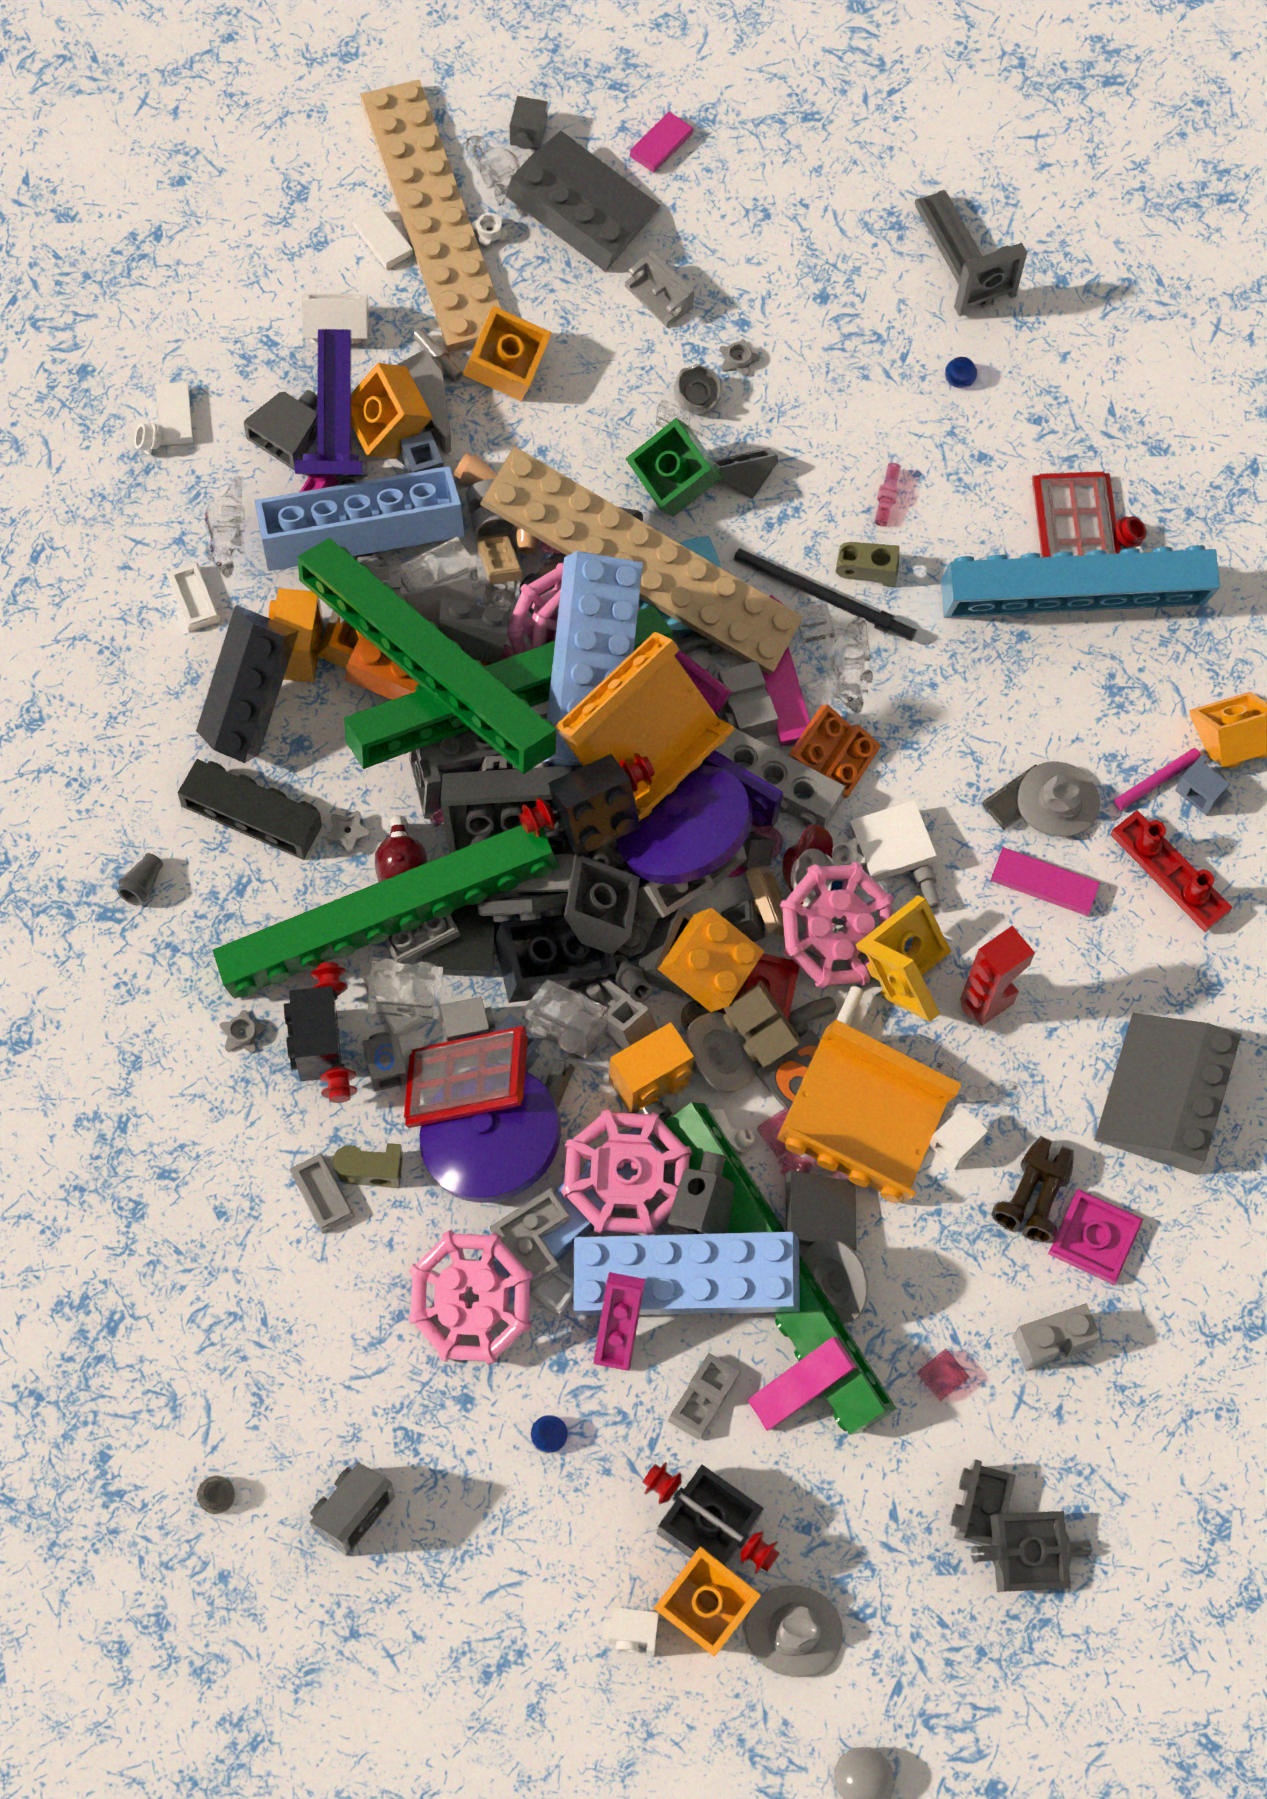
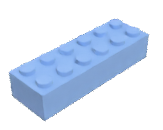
M450 466L254 500L268 571L285 570L298 566L297 556L329 537L340 547H345L351 556L355 557L374 552H386L402 547H415L436 541H449L465 536L461 503Z
M576 551L564 557L547 719L554 726L634 652L643 562ZM556 731V753L543 761V763L563 766L582 765Z
M794 1232L574 1237L573 1311L582 1316H601L609 1272L645 1279L639 1315L800 1312L799 1237Z

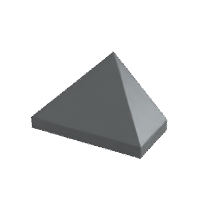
M765 448L713 461L724 476L722 480L753 499L778 463V455L772 449Z

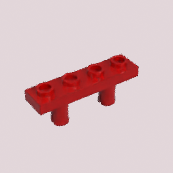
M1136 810L1112 830L1111 836L1206 933L1229 914L1233 907L1212 887L1215 881L1213 874L1205 869L1197 871L1164 838L1166 834L1165 825L1158 820L1149 822Z

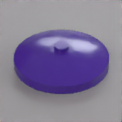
M700 765L696 770L690 772L671 794L665 796L646 818L639 821L641 828L616 839L617 846L628 867L643 879L661 884L690 882L722 867L742 847L752 825V804L744 786L732 773L719 767Z
M490 1064L486 1066V1069L502 1066L503 1064ZM479 1067L472 1068L461 1074L478 1071ZM525 1070L524 1098L521 1101V1106L422 1125L419 1136L422 1159L436 1182L455 1197L477 1203H492L506 1200L527 1190L547 1171L559 1147L561 1118L557 1104L548 1089L537 1077ZM510 1072L487 1076L485 1078L484 1093L509 1088ZM478 1078L453 1083L452 1099L476 1095ZM445 1085L434 1096L430 1104L444 1101Z

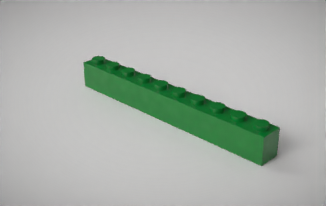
M329 537L297 556L299 581L521 773L525 774L556 753V729L548 719H543L531 708L526 700L518 698L502 680L496 679L485 670L480 661L472 659L456 641L446 637L435 623L426 620L411 603L405 602L400 598L390 585L380 581L366 565H361L345 547H340Z
M653 605L638 610L634 651L654 632L672 639L673 631ZM555 641L486 665L484 668L496 679L502 680L511 692L518 698L526 700L531 707L549 701ZM424 688L344 717L345 742L363 769L471 730Z
M519 825L217 947L212 951L223 985L234 999L248 997L260 988L270 984L283 983L292 975L302 971L315 970L321 963L337 957H347L353 954L355 950L369 944L382 943L391 935L401 931L414 930L423 922L433 918L446 917L453 910L468 904H478L484 901L486 897L500 891L513 890L522 882L532 878L545 877L552 870L560 867L544 827L540 828V836L536 837L533 832L527 834L523 826Z
M691 1102L664 1122L685 1146L691 1148L693 1155L690 1157L689 1169L700 1171L705 1151L726 1156L721 1176L735 1184L727 1233L786 1232L705 1103ZM799 1254L800 1312H774L777 1317L775 1319L776 1326L784 1336L789 1337L796 1348L794 1353L798 1361L802 1360L830 1338L837 1337L857 1368L820 1396L825 1400L828 1399L835 1411L833 1413L834 1419L843 1431H847L849 1435L862 1433L897 1408Z

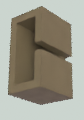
M761 980L735 996L731 1004L724 1008L726 1014L723 1015L726 1024L733 1033L739 1031L746 1039V1043L743 1044L744 1050L753 1062L759 1060L763 1068L799 1045V1035Z

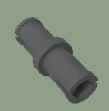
M615 955L614 958L618 970L615 976L617 985L625 992H628L634 1001H646L651 996L652 989L649 988L651 987L650 983L644 979L643 971L637 965L632 964L625 955Z

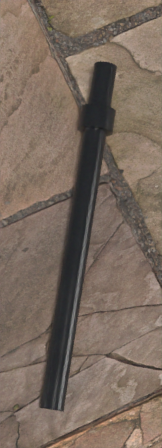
M738 548L735 553V561L875 625V629L885 634L889 631L912 642L917 633V629L895 620V616L882 610L881 613L741 548Z

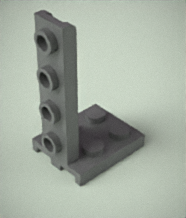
M941 190L938 193L915 200L914 205L959 284L954 304L959 317L965 315L967 308L980 304L982 309L994 305L993 299L1008 294L1010 299L1016 297L1027 256V251L1022 243L1013 246H1003L996 252L982 256L946 190Z
M547 713L540 714L543 719H547ZM472 729L409 753V761L424 819L438 817V807L441 803L443 770L481 764L486 756H502Z

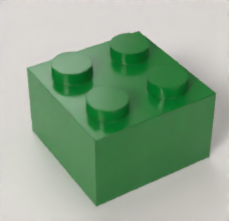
M677 418L625 458L658 508L672 517L724 477L692 429Z

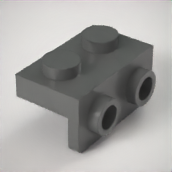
M975 1459L970 1469L963 1468L959 1482V1490L964 1491L962 1505L955 1504L950 1526L956 1527L955 1539L980 1546H991L992 1529L990 1515L1008 1513L1016 1475L981 1466L982 1461Z

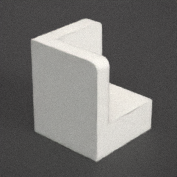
M960 1108L933 1134L929 1146L955 1170L983 1143L988 1130L965 1108Z

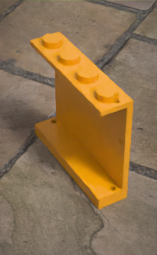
M654 632L554 726L583 766L609 754H612L618 763L621 759L625 760L628 764L634 762V753H638L641 757L646 756L650 760L655 773L651 777L652 784L647 785L644 781L637 783L638 790L633 792L639 821L646 818L665 796L671 794L677 788V785L690 772L696 770L702 761L715 748L720 747L735 730L733 725L716 716L674 655L680 649L675 642L657 632Z
M836 1019L825 1028L777 1140L785 1143V1147L795 1154H807L817 1159L816 1163L826 1170H838L848 1175V1179L855 1185L860 1187L869 1186L881 1192L880 1196L889 1202L905 1203L916 1194V1191L911 1189L946 1104L957 1096L961 1083Z

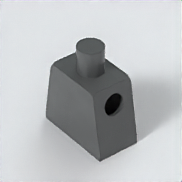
M306 390L297 400L286 392H279L244 421L246 439L295 471V460H303V454H307L317 437V413L315 412L317 409V395L311 390Z
M705 1151L700 1171L689 1168L683 1171L668 1224L689 1234L727 1233L735 1184L721 1176L726 1156Z

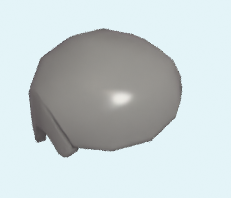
M700 364L683 368L679 372L673 386L677 403L682 409L693 414H703L714 409L719 404L722 396L720 378L713 370Z
M871 1747L850 1749L839 1758L834 1770L836 1789L844 1799H890L895 1788L892 1766L883 1754Z

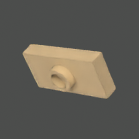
M508 533L476 538L477 550L490 585L522 580V569Z
M752 867L745 871L755 897L753 900L754 907L762 916L768 933L784 937L783 909L780 908L781 901L784 899L774 873L763 868Z

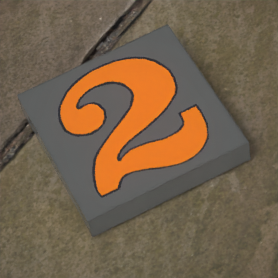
M812 1030L800 1037L797 1047L763 1068L761 1066L756 1070L758 1078L787 1112H789L820 1042V1039Z

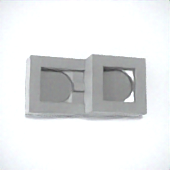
M708 1353L691 1379L687 1390L670 1414L668 1422L700 1440L738 1378L740 1371Z

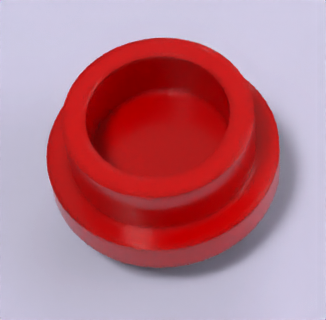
M1135 516L1123 517L1116 523V536L1121 544L1128 548H1136L1145 539L1146 528L1143 522Z

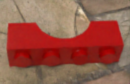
M1013 925L978 949L960 998L961 1007L965 1014L972 1020L976 1019L981 1026L1014 1004L1019 990L1012 981L1030 966L1035 954Z

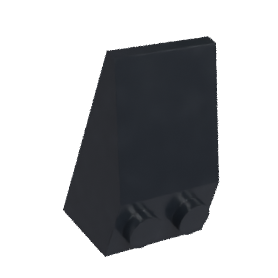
M564 915L547 916L534 920L504 921L501 923L494 939L509 1003L543 999L615 977L618 972L614 954H609L580 943Z

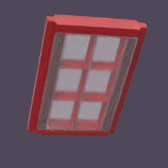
M1042 473L1032 476L1041 557H1053L1055 553L1064 551L1073 552L1074 556L1086 555L1087 552L1093 550H1105L1107 554H1119L1120 545L1116 536V516L1110 473Z
M524 1026L412 1049V1054L409 1056L404 1108L405 1126L412 1128L521 1106V1101L524 1098L528 1042L527 1029Z

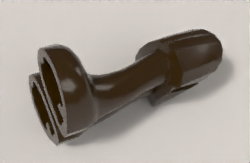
M1040 1136L1032 1144L1021 1161V1168L1024 1173L1010 1202L1001 1201L996 1203L991 1215L1005 1229L1011 1232L1018 1231L1024 1218L1026 1206L1039 1181L1043 1182L1037 1202L1025 1224L1022 1235L1033 1241L1049 1243L1057 1235L1056 1225L1049 1220L1050 1210L1059 1188L1069 1184L1073 1170L1074 1150L1062 1145L1059 1153L1053 1160L1054 1163L1046 1160L1049 1156L1052 1140Z

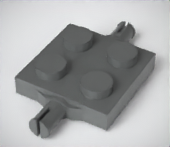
M1064 1511L990 1515L992 1529L991 1546H973L971 1548V1553H984V1555L971 1556L973 1562L993 1561L997 1592L1071 1588L1069 1572L1071 1557H1089L1092 1549L1078 1550V1548L1091 1547L1088 1540L1070 1542L1065 1529Z

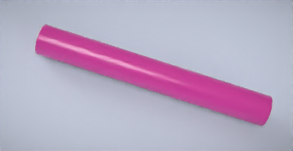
M1192 748L1115 798V806L1120 811L1130 806L1194 764L1201 756L1200 752L1196 748Z

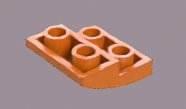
M826 704L820 706L788 756L844 785L843 798H848L881 745L859 724L850 725L832 707Z

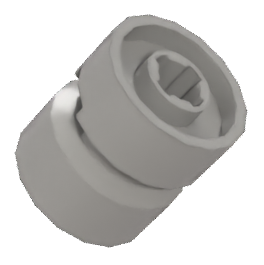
M494 479L474 483L466 491L469 512L472 514L471 521L474 534L477 538L503 533L510 535L516 529L514 524L480 505Z

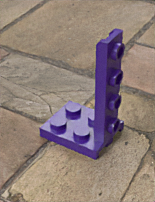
M318 329L317 454H303V460H295V474L367 476V462L359 461V455L351 454L352 330Z
M713 750L706 759L705 765L722 768L738 778L752 804V825L764 827L771 831L778 822L783 791L718 751ZM628 865L626 866V870H628V873L638 876L628 867ZM640 877L639 884L644 882L646 879Z

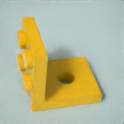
M917 895L859 941L856 947L867 955L870 963L866 967L871 977L879 980L883 987V990L879 992L881 997L931 1022L940 1015V1012L922 975L951 953V950L926 898ZM913 936L912 947L905 952V943Z

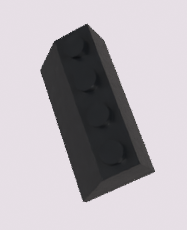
M239 605L234 607L196 732L214 751L246 763L260 754L299 630Z

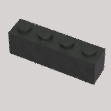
M196 759L177 792L181 807L302 860L305 859L322 828L320 812L312 804L305 801H300L299 803L293 801L276 788H263L257 785L252 778L243 774L238 776L231 774L223 766L213 761L206 763Z

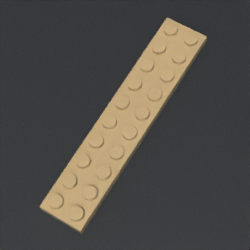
M420 79L360 93L367 121L413 249V254L448 352L474 346L492 306L500 309L501 307Z
M513 446L480 503L481 506L566 556L576 551L643 562L639 599L651 606L653 605L656 609L746 662L758 661L760 669L768 675H771L776 669L803 619V616L516 446Z

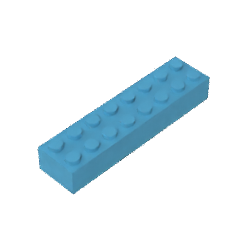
M1203 545L1189 546L1184 551H1173L1172 547H1158L1153 549L1152 552L1142 553L1137 548L1124 549L1119 551V554H1107L1105 550H1093L1087 552L1086 555L1074 556L1073 552L1070 551L1055 553L1053 557H1040L1039 553H1027L1015 559H1007V555L1001 554L989 556L987 560H974L972 556H962L955 558L954 561L949 563L941 578L944 618L1205 605L1220 588L1216 549H1206Z

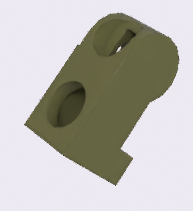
M861 542L843 543L839 547L836 573L845 579L856 580L862 578L863 580L882 582V586L895 588L899 568L900 546Z
M387 1143L386 1153L361 1151L358 1147L352 1145L343 1146L335 1153L333 1164L335 1172L342 1182L356 1185L400 1188L403 1162L401 1144Z

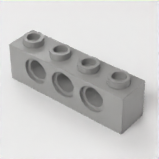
M736 728L720 747L714 749L735 763L739 761L749 763L751 766L745 769L763 780L767 777L779 779V783L771 784L783 791L779 813H787L797 818L798 822L806 828L812 824L826 828L843 799L844 785ZM806 793L810 798L801 800L795 794Z

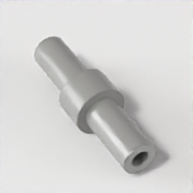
M423 329L418 330L414 334L413 338L427 351L432 359L437 358L444 372L454 382L463 376V372L449 358V352L441 344H436Z
M928 865L915 868L913 876L916 886L922 890L923 896L926 898L931 910L938 909L941 903L934 885L937 880L933 868Z

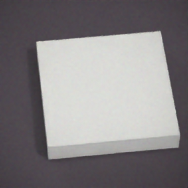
M915 799L850 820L851 829L858 840L861 855L866 859L865 865L869 876L875 882L938 861Z

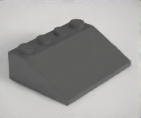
M563 131L558 132L524 162L511 177L505 196L605 272L660 208L657 202Z
M582 765L532 768L525 774L521 773L518 769L442 774L441 807L449 854L522 825L519 814L523 813L522 805L525 804L532 809L536 807L537 798L552 804L553 801L548 783L581 768ZM555 818L554 830L551 831L544 826L555 855L575 854L561 834L557 818ZM588 852L582 856L590 858V853Z
M1132 1013L1094 1141L1197 1175L1207 1158L1242 1034L1205 1022Z

